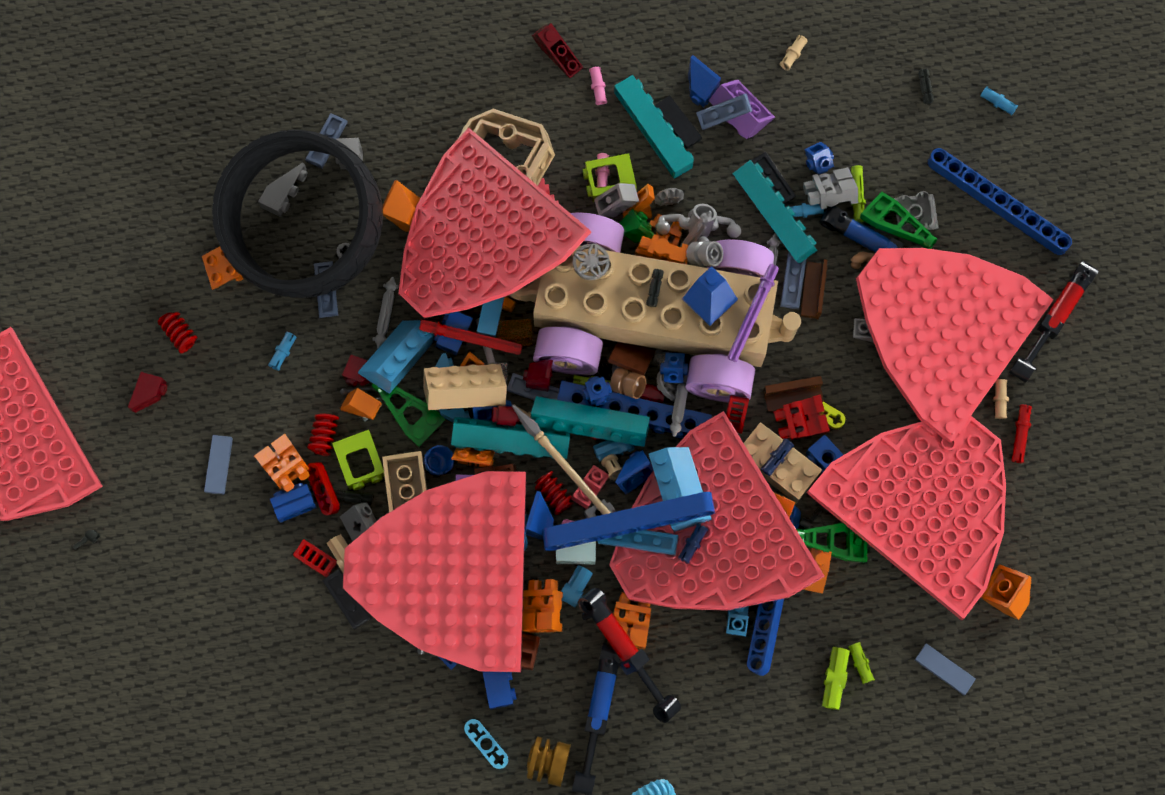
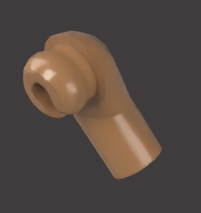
M859 252L851 258V267L859 269L861 263L864 261L869 262L875 253Z

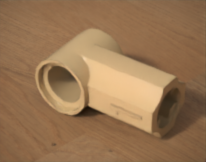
M340 534L330 539L327 545L344 574V553L348 544Z

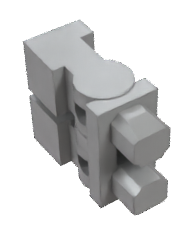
M848 167L833 170V174L825 173L819 176L815 174L812 175V181L803 182L804 193L808 195L810 206L819 204L821 209H825L827 206L832 207L839 202L849 201L850 204L858 203V187Z

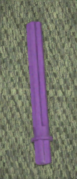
M769 264L764 277L760 278L756 295L727 358L730 361H738L771 287L775 285L773 281L779 270L776 265Z

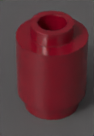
M646 383L644 393L640 399L663 404L665 395L658 390L656 385Z
M498 405L492 408L491 422L496 423V425L515 426L516 423H519L520 419L512 406Z

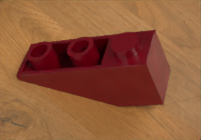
M552 23L544 25L532 35V38L541 50L569 78L584 68Z

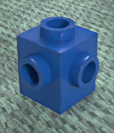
M822 142L804 149L807 157L806 165L809 170L822 174L834 167V155L829 147Z
M666 353L665 361L660 366V374H664V382L684 383V376L688 375L689 365L685 361V353Z
M599 376L589 378L588 382H585L583 394L585 400H589L591 406L603 405L609 401V393H612L610 383L605 382L604 377L599 378Z

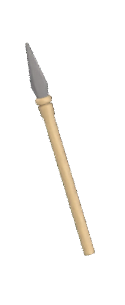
M512 405L527 433L534 436V439L538 440V443L549 452L602 515L611 513L550 443L547 436H544V432L540 430L538 424L515 405Z

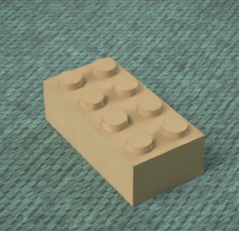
M501 364L424 368L423 388L428 410L506 405L507 385Z
M760 422L746 439L744 445L766 481L797 504L819 476L822 469L795 448H792L784 458L783 464H779L771 477L766 475L761 470V467L764 466L771 457L770 453L778 448L783 439Z
M421 451L382 457L389 512L427 490Z

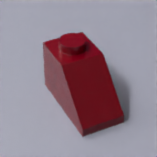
M350 355L342 374L346 384L356 387V385L364 386L371 383L358 374V371L367 360Z
M553 360L530 363L529 369H525L523 380L526 381V388L549 391Z
M140 372L128 408L136 413L159 401L161 396L166 394V381L162 377Z

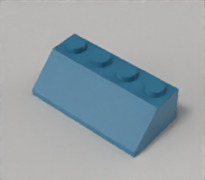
M420 320L402 321L358 371V374L390 394L432 345L435 334L420 331Z
M668 447L649 453L663 501L703 492L689 447ZM709 515L670 524L674 532L695 526L697 523L701 524L710 521L712 518Z

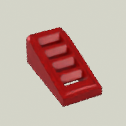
M730 395L726 415L728 419L740 421V423L730 422L736 432L742 434L749 398ZM733 401L744 403V406L732 403ZM731 408L743 409V411L732 410ZM730 413L741 415V417L732 416Z
M305 539L302 540L293 554L296 559L326 578L337 564V560ZM306 547H308L309 550L307 551L305 556L302 557V553L304 552ZM313 551H315L316 554L314 555V557L312 558V560L309 562V561H308L309 557L311 556V554L313 553ZM323 556L318 566H315V563L317 562L319 557ZM329 560V564L323 571L321 568L323 567L325 562Z

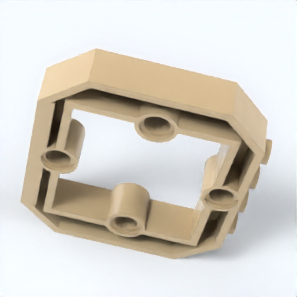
M491 109L470 118L460 134L461 136L470 128L483 140L487 133L500 136L505 146L509 149H515L520 144L533 147L524 165H519L516 168L537 186L555 156L549 135L542 124L496 109Z

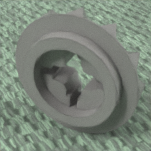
M677 188L664 189L655 195V204L667 206L679 203V201L684 199V193Z

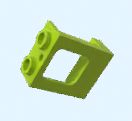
M629 153L585 162V169H582L584 180L588 179L589 186H586L587 195L592 197L593 202H595V198L615 186L596 188L591 172L594 168L615 165L620 183L634 184L637 191Z
M369 430L332 443L349 489L359 490L368 482L378 483L383 480L382 477H385L384 469ZM366 448L369 451L375 470L362 477L353 478L346 456Z

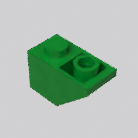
M633 208L619 223L624 228V235L634 243L640 242L642 236L651 239L654 235L651 230L652 226L647 222L648 217L643 212H637Z

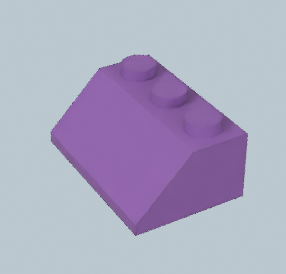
M739 80L721 84L708 100L712 106L747 93L752 111L727 121L737 129L740 136L746 139L753 137L775 118Z

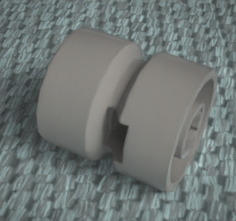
M716 241L692 242L687 248L686 256L689 264L692 266H718L723 259V249L720 243Z

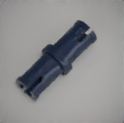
M784 438L778 448L770 453L771 457L761 467V470L771 477L779 464H783L784 458L794 447V444Z
M697 523L690 538L686 539V545L678 559L683 562L685 561L687 564L690 563L695 551L701 547L700 543L706 532H708V528Z

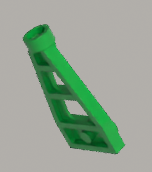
M883 192L860 215V219L871 226L917 243L923 248L932 249L937 241V238L931 235V232L898 201ZM890 211L895 212L901 218L897 225L884 221V218ZM909 223L916 229V232L914 234L902 230V227Z
M372 384V387L378 391L403 433L417 447H420L445 422L446 419L436 410H428L427 403L396 386L389 394L381 390L377 385ZM394 394H399L406 400V403L400 409H396L390 401ZM410 406L419 409L423 414L414 425H410L403 415L404 411Z
M843 523L806 530L796 529L805 545L809 548L828 553L830 551L832 552L831 556L844 561L867 562V542ZM817 533H827V546L816 543ZM835 533H846L845 550L834 546Z

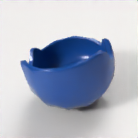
M442 445L432 447L423 457L425 469L431 475L440 476L447 473L454 466L455 460H451L453 452L448 447Z

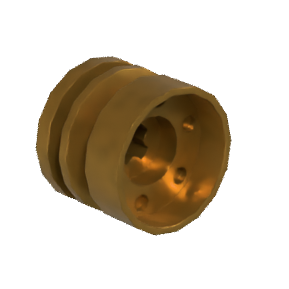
M537 736L536 742L531 747L527 762V779L532 780L534 772L538 771L537 781L540 782L543 774L546 773L548 774V784L561 787L571 745L557 742L555 749L552 750L550 749V739H547L544 748L541 747L542 737Z

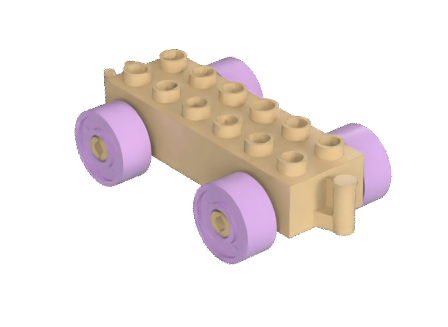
M571 213L591 233L566 261L509 295L517 300L535 303L534 326L542 329L538 332L533 361L553 360L552 371L579 376L596 374L603 342L599 338L695 355L690 359L685 386L686 390L701 398L727 403L729 402L730 395L751 399L755 368L753 366H762L768 343L792 341L797 329L801 325V318L795 312H789L784 316L783 320L773 315L778 281L774 280L775 285L771 287L738 361H730L727 358L756 295L760 278L764 277L769 264H773V252L762 245L743 240L716 241L722 246L723 259L718 266L712 267L726 279L738 301L709 326L682 298L696 280L711 266L703 268L620 253L624 236L623 226L607 217L590 213ZM593 243L606 250L610 263L608 271L604 276L596 280H586L575 272L573 256L581 246ZM589 248L583 250L582 252H585L588 255ZM594 248L592 249L591 254L595 253ZM598 250V255H597V256H599V255H604V254H603L601 251ZM576 258V265H577V268H578V267L580 266V264L583 263V262H580V261ZM606 264L600 266L601 272L605 269ZM661 269L664 271L661 280L660 293L657 297L658 303L656 307H650L646 305L649 296L650 283L653 279V270ZM590 270L584 273L588 276H594Z

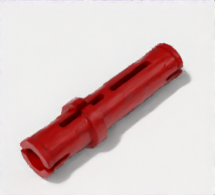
M1021 404L1019 406L1018 421L1015 422L1017 428L1011 459L1012 462L1017 461L1016 463H1024L1028 429L1031 428L1030 415L1032 406Z

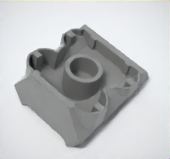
M922 191L916 196L903 195L899 198H894L927 230L939 228L933 194ZM896 214L897 223H899L901 218ZM909 223L902 227V230L907 232L916 231Z

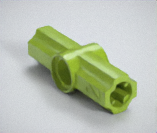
M832 647L829 668L827 667L825 673L827 678L824 680L825 690L822 707L835 710L840 708L842 691L847 681L848 673L846 669L850 650Z

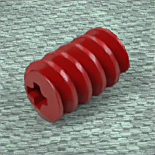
M179 312L166 313L159 318L158 325L165 331L167 337H170V341L174 343L179 353L187 352L195 344L198 337L196 335L191 336L193 330H187L189 325L188 323L183 324L185 319L179 318L181 315Z
M331 414L315 415L316 421L313 422L315 429L311 430L313 436L309 438L311 444H308L307 448L318 455L330 456L331 454L326 452V450L332 449L328 442H334V439L329 436L336 435V432L331 430V428L338 426L333 420H339V417Z
M550 471L535 482L537 484L535 489L536 491L541 490L542 496H546L545 502H551L549 505L550 509L556 508L554 514L559 515L574 504V502H569L572 498L571 495L564 496L568 490H560L563 484L556 485L558 477L551 479L553 471Z

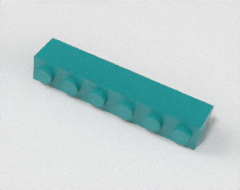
M631 75L614 85V94L672 177L675 179L692 169L693 155L685 150L681 138L675 136L672 125L669 122L666 123L663 119L662 111L654 106L650 94L645 93L639 79L636 80Z
M749 160L732 174L795 261L800 264L817 251L814 246L817 243L811 235L807 236L804 230L806 228L800 220L796 221L794 219L795 213L789 205L786 207L783 204L785 199L779 191L775 193L772 189L774 186L773 182L769 177L764 178L762 175L764 170L758 162L754 164Z
M538 396L535 398L531 411V419L538 424L539 428L645 447L650 417Z
M454 417L451 445H454L456 448L464 449L471 447L478 451L488 449L496 453L512 452L515 455L530 454L537 458L547 456L554 459L538 443V440L534 439V436L527 433L521 424H516L515 426L496 425V423L487 420ZM540 428L564 459H567L570 433Z

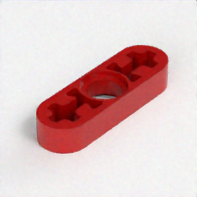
M321 462L309 463L307 465L310 474L308 480L321 512L324 515L337 514L340 508L339 501L324 465ZM321 484L325 487L324 494L321 492Z

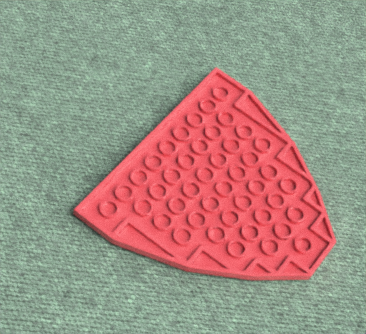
M468 128L443 155L416 206L404 248L398 294L424 318L468 310L513 294L560 265L590 235L591 231L480 136Z
M879 248L856 278L865 321L884 369L917 417L948 443L955 439L1054 300L1025 276L969 254L927 248Z
M12 327L0 333V521H9L69 507L103 487Z
M724 411L690 430L676 446L689 447L703 492L712 493L715 513L711 515L712 520L701 523V526L703 525L708 528V532L703 537L700 543L701 547L695 551L690 563L687 564L685 561H681L678 559V556L686 545V539L690 538L697 525L674 532L669 524L647 530L678 535L679 539L675 556L616 546L609 564L629 600L674 609L728 611L789 598L825 577ZM654 471L648 477L632 508L663 501Z
M970 416L951 443H948L923 422L880 433L831 462L806 492L961 621L986 591L1004 534L1006 479L1001 439L972 416Z
M482 472L428 489L384 515L345 548L343 589L378 622L421 651L480 672H521L526 472Z

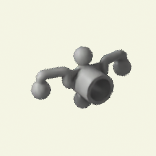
M708 204L696 205L689 211L688 218L681 214L662 215L658 218L655 229L659 235H666L670 231L668 222L678 221L682 229L690 232L696 222L700 220V216L711 211V222L706 224V229L697 242L709 241L707 237L711 231L718 229L719 224L728 225L727 234L731 238H737L741 234V227L733 219L717 216L716 210Z

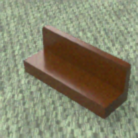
M826 259L823 260L822 264L806 263L800 317L819 319L822 313L828 262Z
M817 376L765 386L763 392L767 411H776L784 408L783 405L816 395H821L823 402L821 390L823 384L822 377Z

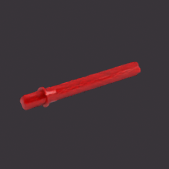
M423 319L420 322V331L432 333L435 336L440 335L520 355L522 351V344L440 324V321L436 323Z

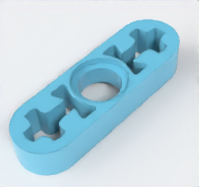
M476 719L467 721L464 730L471 741L494 768H505L508 764V756L480 721ZM471 723L479 725L477 730L480 734L483 731L486 733L477 742L474 740V738H477V735L474 732H468ZM485 738L492 741V747L489 750L481 748V741ZM496 746L499 749L495 751L498 756L503 755L505 757L503 758L504 764L502 765L494 763L496 759L493 755L487 756Z

